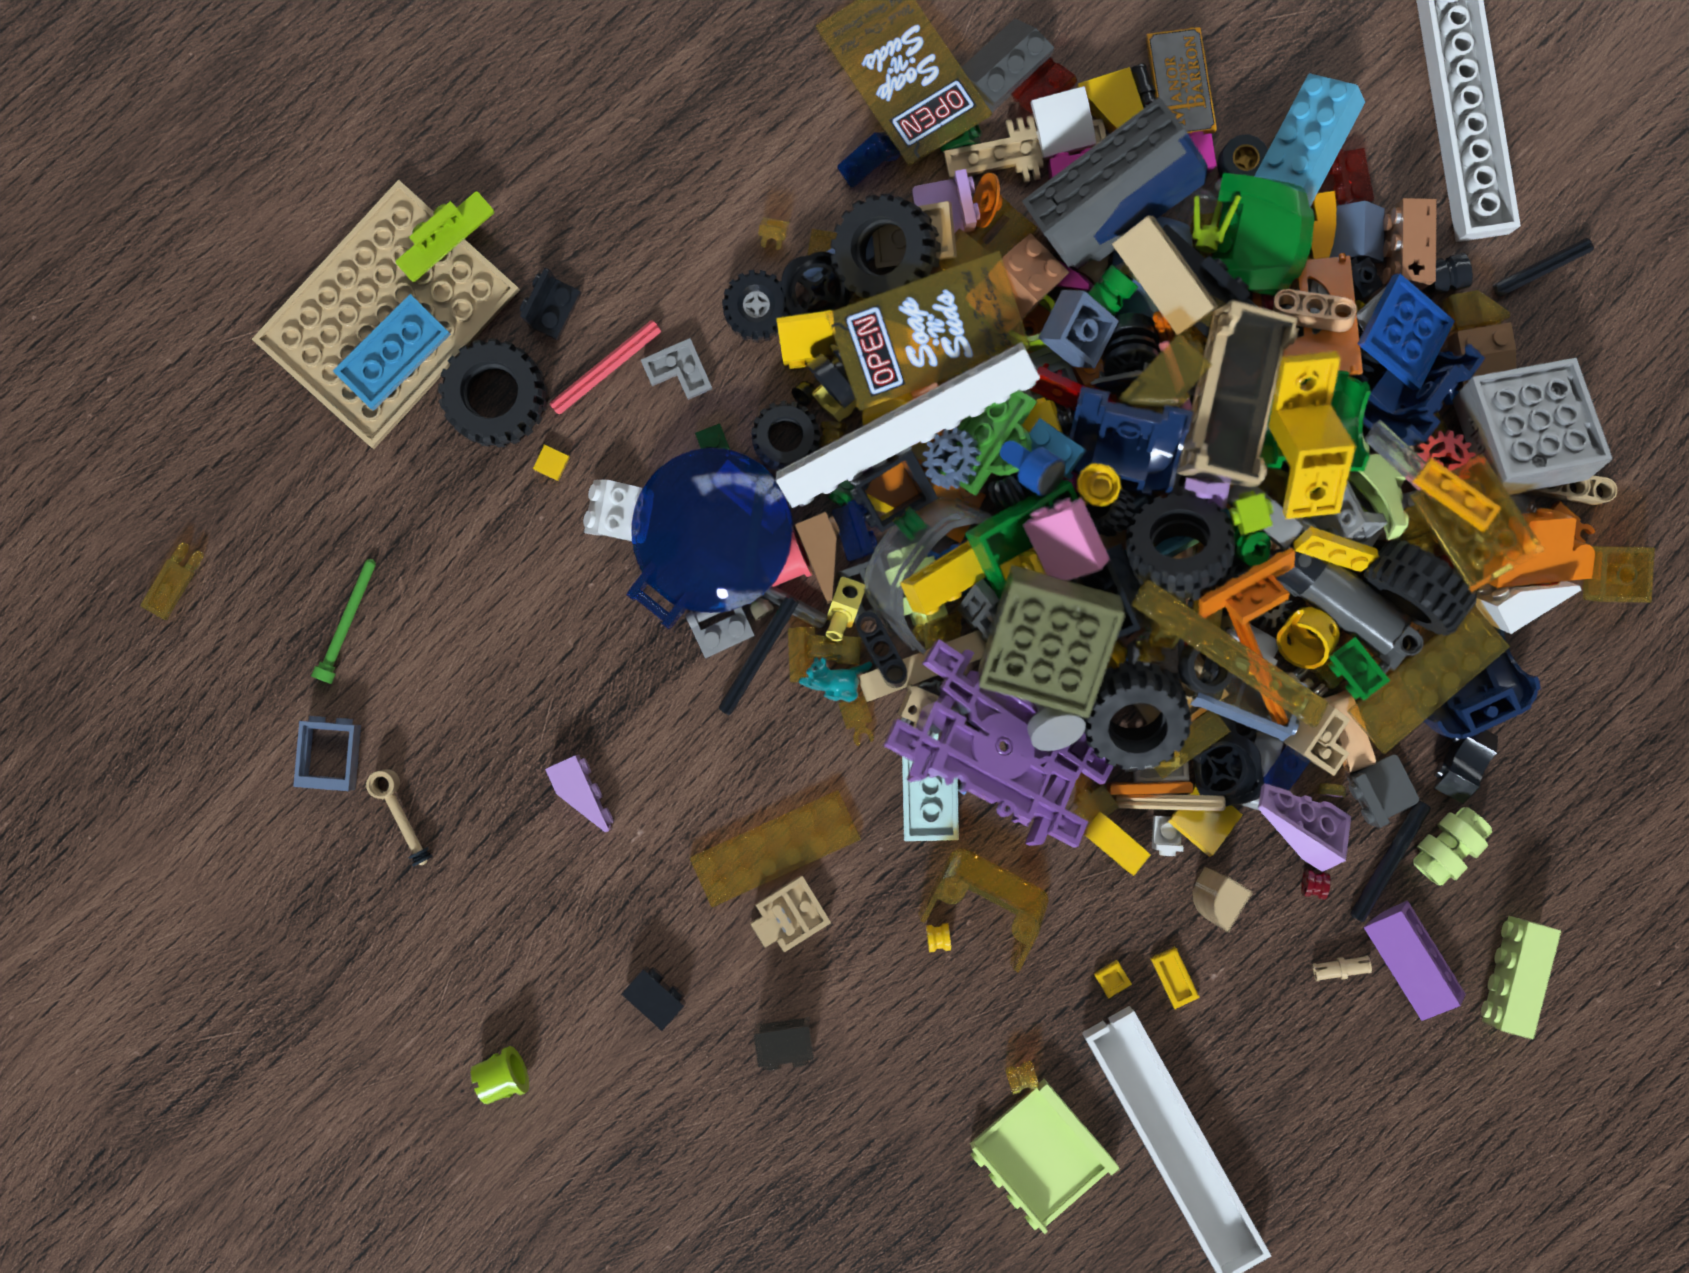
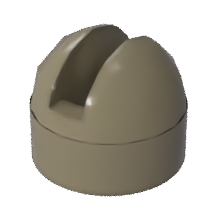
M761 597L756 598V601L751 603L750 610L755 620H759L774 611V607L771 602Z

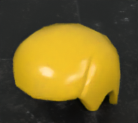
M1090 464L1081 471L1077 480L1080 496L1085 502L1093 506L1109 505L1118 497L1121 489L1118 474L1112 467L1104 464Z

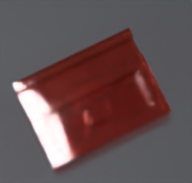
M1049 57L1011 95L1015 102L1018 101L1023 108L1033 114L1032 100L1068 91L1078 81L1075 74L1061 64L1055 63Z

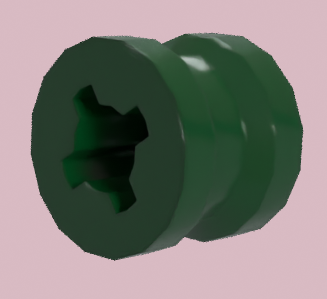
M910 506L905 509V514L902 517H896L893 520L896 526L911 541L916 538V533L919 530H924L928 527Z

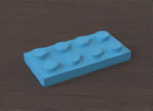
M410 294L333 372L374 411L451 334Z

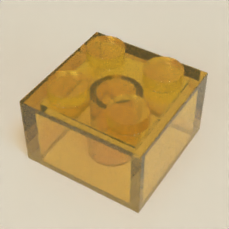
M1592 546L1595 551L1592 579H1584L1583 600L1652 603L1655 548Z

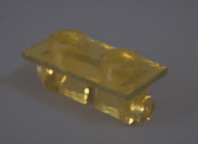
M956 611L926 622L925 625L918 624L914 627L912 635L915 639L925 642L926 650L931 649L934 642L938 639L944 643L960 637L962 629L961 614Z
M815 627L788 628L790 682H798L800 678L808 677L806 671L816 657Z

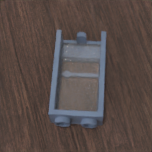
M1212 652L1207 655L1199 680L1203 683L1212 682L1218 672V662ZM1233 656L1235 673L1225 689L1216 693L1194 692L1190 705L1199 706L1279 738L1280 741L1286 740L1290 735H1295L1300 724V720L1297 719L1299 710L1302 711L1308 700V695H1305L1306 684L1268 670L1288 719V723L1284 726L1272 722L1248 661Z

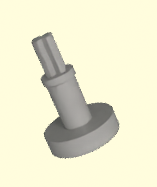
M1035 703L1038 713L1030 720L1027 727L1029 737L1035 748L1043 751L1059 750L1073 744L1084 733L1085 722L1082 716Z

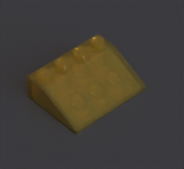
M1483 454L1452 471V473L1502 507L1485 531L1482 532L1423 489L1410 496L1471 592L1545 550Z

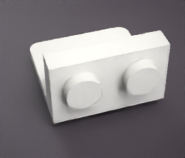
M594 480L588 494L590 503L589 509L584 516V533L645 543L648 537L654 505V491L611 480Z

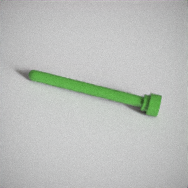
M373 559L365 561L323 662H319V665L314 667L311 674L312 677L332 684L336 675L333 665L376 566Z

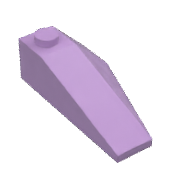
M1268 784L1261 786L1259 810L1303 860L1322 872L1346 861L1351 823L1350 815L1326 801L1318 803L1312 801V797L1294 796L1291 791Z

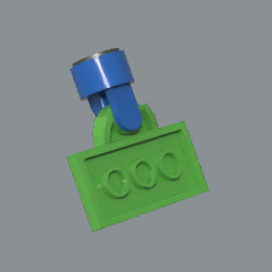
M1017 390L1010 394L1011 397L1000 404L994 402L985 407L986 410L975 417L969 415L961 421L957 428L972 435L971 438L978 442L975 448L981 451V454L976 456V460L981 462V464L973 467L977 474L975 476L971 474L967 476L968 484L960 481V486L973 495L977 496L991 473L1005 476L1019 471V482L1040 496L1052 493L1061 483L1065 474L1064 460L1044 447L1036 448L1031 452L1032 441L1029 432L1022 426L1037 403L1030 396ZM957 442V445L961 448L964 447L961 442ZM939 469L940 473L946 475V473L942 471V469Z

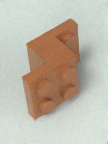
M1030 233L1003 256L988 273L991 284H987L986 282H990L983 279L975 286L976 289L973 288L968 292L964 299L981 316L984 314L983 318L998 333L1007 334L1037 307L1048 292L1067 276L1069 271ZM988 289H990L991 291L992 289L994 290V292L992 293L995 294L997 300H994V296L988 291ZM985 293L987 294V296H988L989 299H990V294H991V300H988V299L986 298ZM979 300H980V301L983 302V303L979 302L980 305H976V304H975V303H977V302H975V301H979ZM997 315H1002V318L1000 320L1004 321L1002 322V324L1005 326L1002 327L1000 324H998L999 321H996L999 320L996 317ZM995 322H998L996 323V325L1000 328V330L996 328L994 324Z

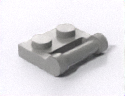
M735 592L727 594V598L695 613L691 611L685 614L705 659L755 636L738 598H734ZM729 608H733L735 615L701 630L699 622Z

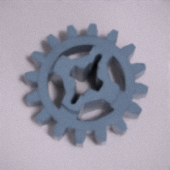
M954 428L952 432L944 429L943 436L936 433V441L934 443L927 442L930 450L923 452L922 455L927 457V461L923 462L922 466L928 469L925 475L932 479V483L945 489H949L950 486L958 489L960 481L968 484L967 476L969 474L974 476L977 474L973 467L981 464V462L976 460V456H979L981 451L975 448L978 442L971 438L972 435L958 428ZM957 442H961L964 447L961 448L957 445ZM939 469H942L946 475H942Z

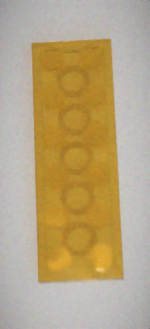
M1474 605L1454 633L1449 635L1436 634L1422 647L1418 654L1412 655L1387 676L1391 680L1369 696L1365 701L1360 699L1347 712L1377 748L1386 754L1510 646Z
M836 790L693 855L689 859L711 907H715L861 840L839 790Z

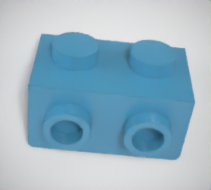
M1039 418L1029 433L1032 441L1031 452L1036 448L1044 447L1063 459L1065 462L1064 477L1071 480L1073 477L1071 472L1086 450Z

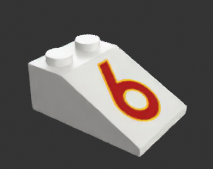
M1568 581L1496 588L1485 583L1477 591V602L1475 605L1485 623L1512 634L1581 591L1579 585Z

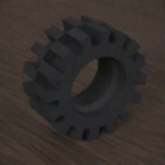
M1121 488L1118 497L1109 505L1093 506L1088 504L1086 506L1097 532L1107 537L1110 535L1115 536L1116 531L1119 533L1123 531V525L1128 526V517H1133V513L1130 511L1135 509V504L1132 503L1135 500L1130 492Z

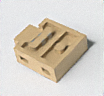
M800 875L754 904L761 916L750 922V925L765 948L777 941L782 951L786 952L831 922L804 877Z

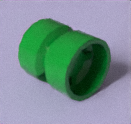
M1111 264L1102 275L1103 282L1096 283L1087 294L1110 314L1115 316L1123 306L1122 300L1129 299L1139 286Z

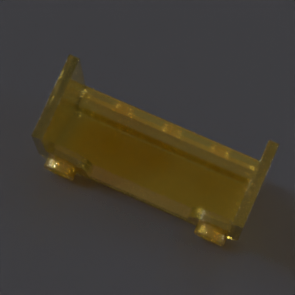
M1178 334L1115 403H1122L1128 407L1141 410L1149 409L1159 414H1163L1165 405L1172 407L1176 405L1180 408L1191 396L1188 393L1189 389L1212 364Z
M955 849L949 855L918 915L920 921L923 923L927 921L937 899L948 904H956L963 899L967 890L986 898L1016 914L1012 922L1011 931L1013 936L1021 943L1010 965L1013 970L1019 972L1039 934L1049 902L1047 893L1042 888L968 849Z

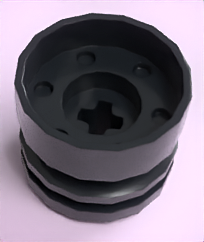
M1131 312L1115 316L1119 321L1102 354L1105 376L1108 377L1138 370L1144 371L1145 362L1154 366L1155 375L1157 376L1162 364L1158 345V331L1155 328L1154 320L1142 313Z
M841 334L837 340L843 347L842 351L831 343L829 348L834 358L830 360L822 353H819L807 364V367L837 403L845 409L858 398L852 385L857 383L866 390L868 386L863 377L864 374L853 342L844 334Z

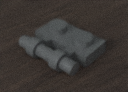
M982 579L972 587L957 607V610L972 630L977 627L983 633L982 639L987 642L997 611L996 605L1000 600L996 596L995 591Z

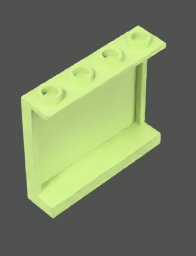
M1045 1079L1038 1083L970 1143L973 1150L971 1156L980 1167L984 1164L991 1171L989 1177L998 1188L1003 1185L1009 1192L1007 1198L1016 1209L1021 1206L1027 1213L1025 1219L1034 1230L1040 1228L1044 1234L1048 1232L1046 1228L1048 1224L1105 1174L1109 1172L1112 1176L1120 1169L1116 1161Z

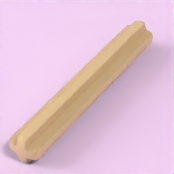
M1122 794L1117 795L1116 805L1117 808L1223 811L1226 807V800L1224 796Z

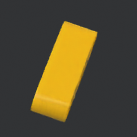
M1101 812L1095 816L1083 833L1133 876L1151 856L1150 853Z

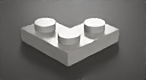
M690 338L641 359L652 386L678 376L688 400L713 389Z

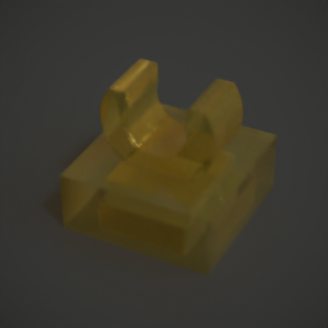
M763 217L758 232L759 236H763L761 240L762 247H766L767 239L773 238L777 242L776 250H779L788 234L789 222Z

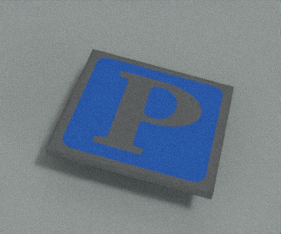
M1145 362L1144 371L1138 370L1108 377L1105 376L1104 372L1100 371L1099 378L1094 379L1091 385L1114 395L1164 385V382L1156 378L1154 366Z

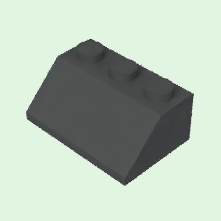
M1014 18L956 72V75L993 113L1051 59L1054 47L1035 27Z

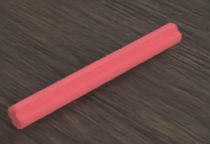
M651 320L553 399L550 405L557 414H561L660 334L659 326Z

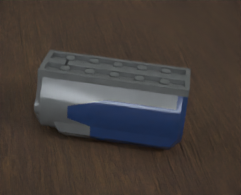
M1158 97L1022 200V202L1069 268L1079 270L1091 260L1101 261L1113 252L1115 248L1112 244L1147 216H1154L1155 219L1159 218L1205 184L1208 166L1184 126L1163 100Z

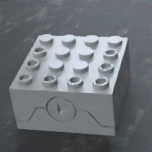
M1577 358L1475 376L1452 399L1465 440L1472 444L1468 448L1469 452H1473L1476 455L1472 457V461L1475 464V470L1483 494L1489 499L1588 480L1613 459Z

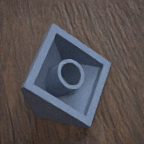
M1368 201L1336 206V230L1329 258L1338 257L1340 253H1345L1346 256H1350V259L1357 257L1360 260L1369 257L1372 263H1383L1385 208Z

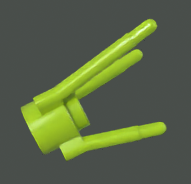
M1198 195L1194 197V231L1192 239L1197 240L1195 248L1198 251L1205 253L1217 252L1218 244L1223 243L1224 234L1241 199L1240 195L1235 197L1220 230L1217 228V223L1223 202L1217 201L1211 225H1204L1200 229V198Z

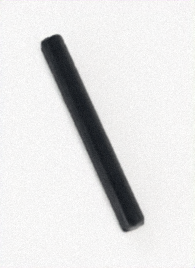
M790 595L784 598L719 705L720 711L727 715L732 714L798 606L799 601Z
M1419 801L1411 809L1350 912L1353 918L1364 922L1430 812L1431 807L1426 803Z

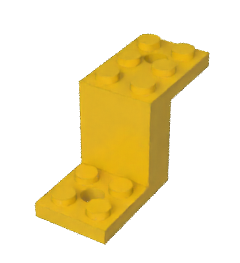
M1337 351L1281 357L1268 427L1291 467L1282 510L1286 519L1340 513L1355 444L1331 406L1340 363V356ZM1312 377L1305 385H1300L1304 379ZM1321 487L1315 493L1310 494L1313 489Z

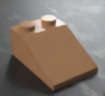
M1511 322L1458 331L1447 338L1449 352H1453L1454 356L1464 355L1465 346L1471 344L1485 357L1472 377L1516 369V345ZM1469 380L1458 382L1459 388H1457V391H1460Z
M824 512L795 524L825 600L829 604L833 600L836 535L839 534V529L834 517L828 518L827 513Z

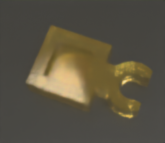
M865 696L857 697L852 702L845 701L839 703L846 729L855 728L853 740L856 746L860 745L858 737L861 733L868 734L870 742L874 741L872 731L866 728L865 723L872 722Z

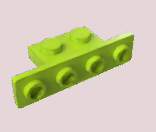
M474 192L457 208L451 201L448 204L440 205L433 212L434 216L426 223H419L413 229V234L409 238L413 241L414 245L395 261L396 264L412 282H415L494 214L493 208L479 192Z

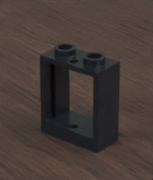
M911 450L900 456L895 454L887 458L886 463L875 469L870 468L857 479L849 481L853 487L850 491L857 505L862 503L866 510V513L863 514L870 528L875 527L881 533L894 526L893 520L896 517H902L908 506L916 512L938 499ZM902 462L919 494L879 517L862 486Z

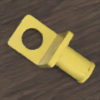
M846 577L840 578L827 615V620L831 622L826 636L830 640L841 641L846 627L852 628L866 589L865 584ZM853 587L858 594L855 598H848L843 594V588Z

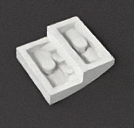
M1085 86L1031 101L1038 129L1036 133L1043 159L1058 153L1070 152L1096 144Z

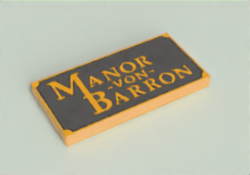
M1201 28L1147 34L1146 43L1152 81L1156 90L1155 99L1160 97L1184 126L1188 134L1202 131L1203 135L1215 133L1217 128Z

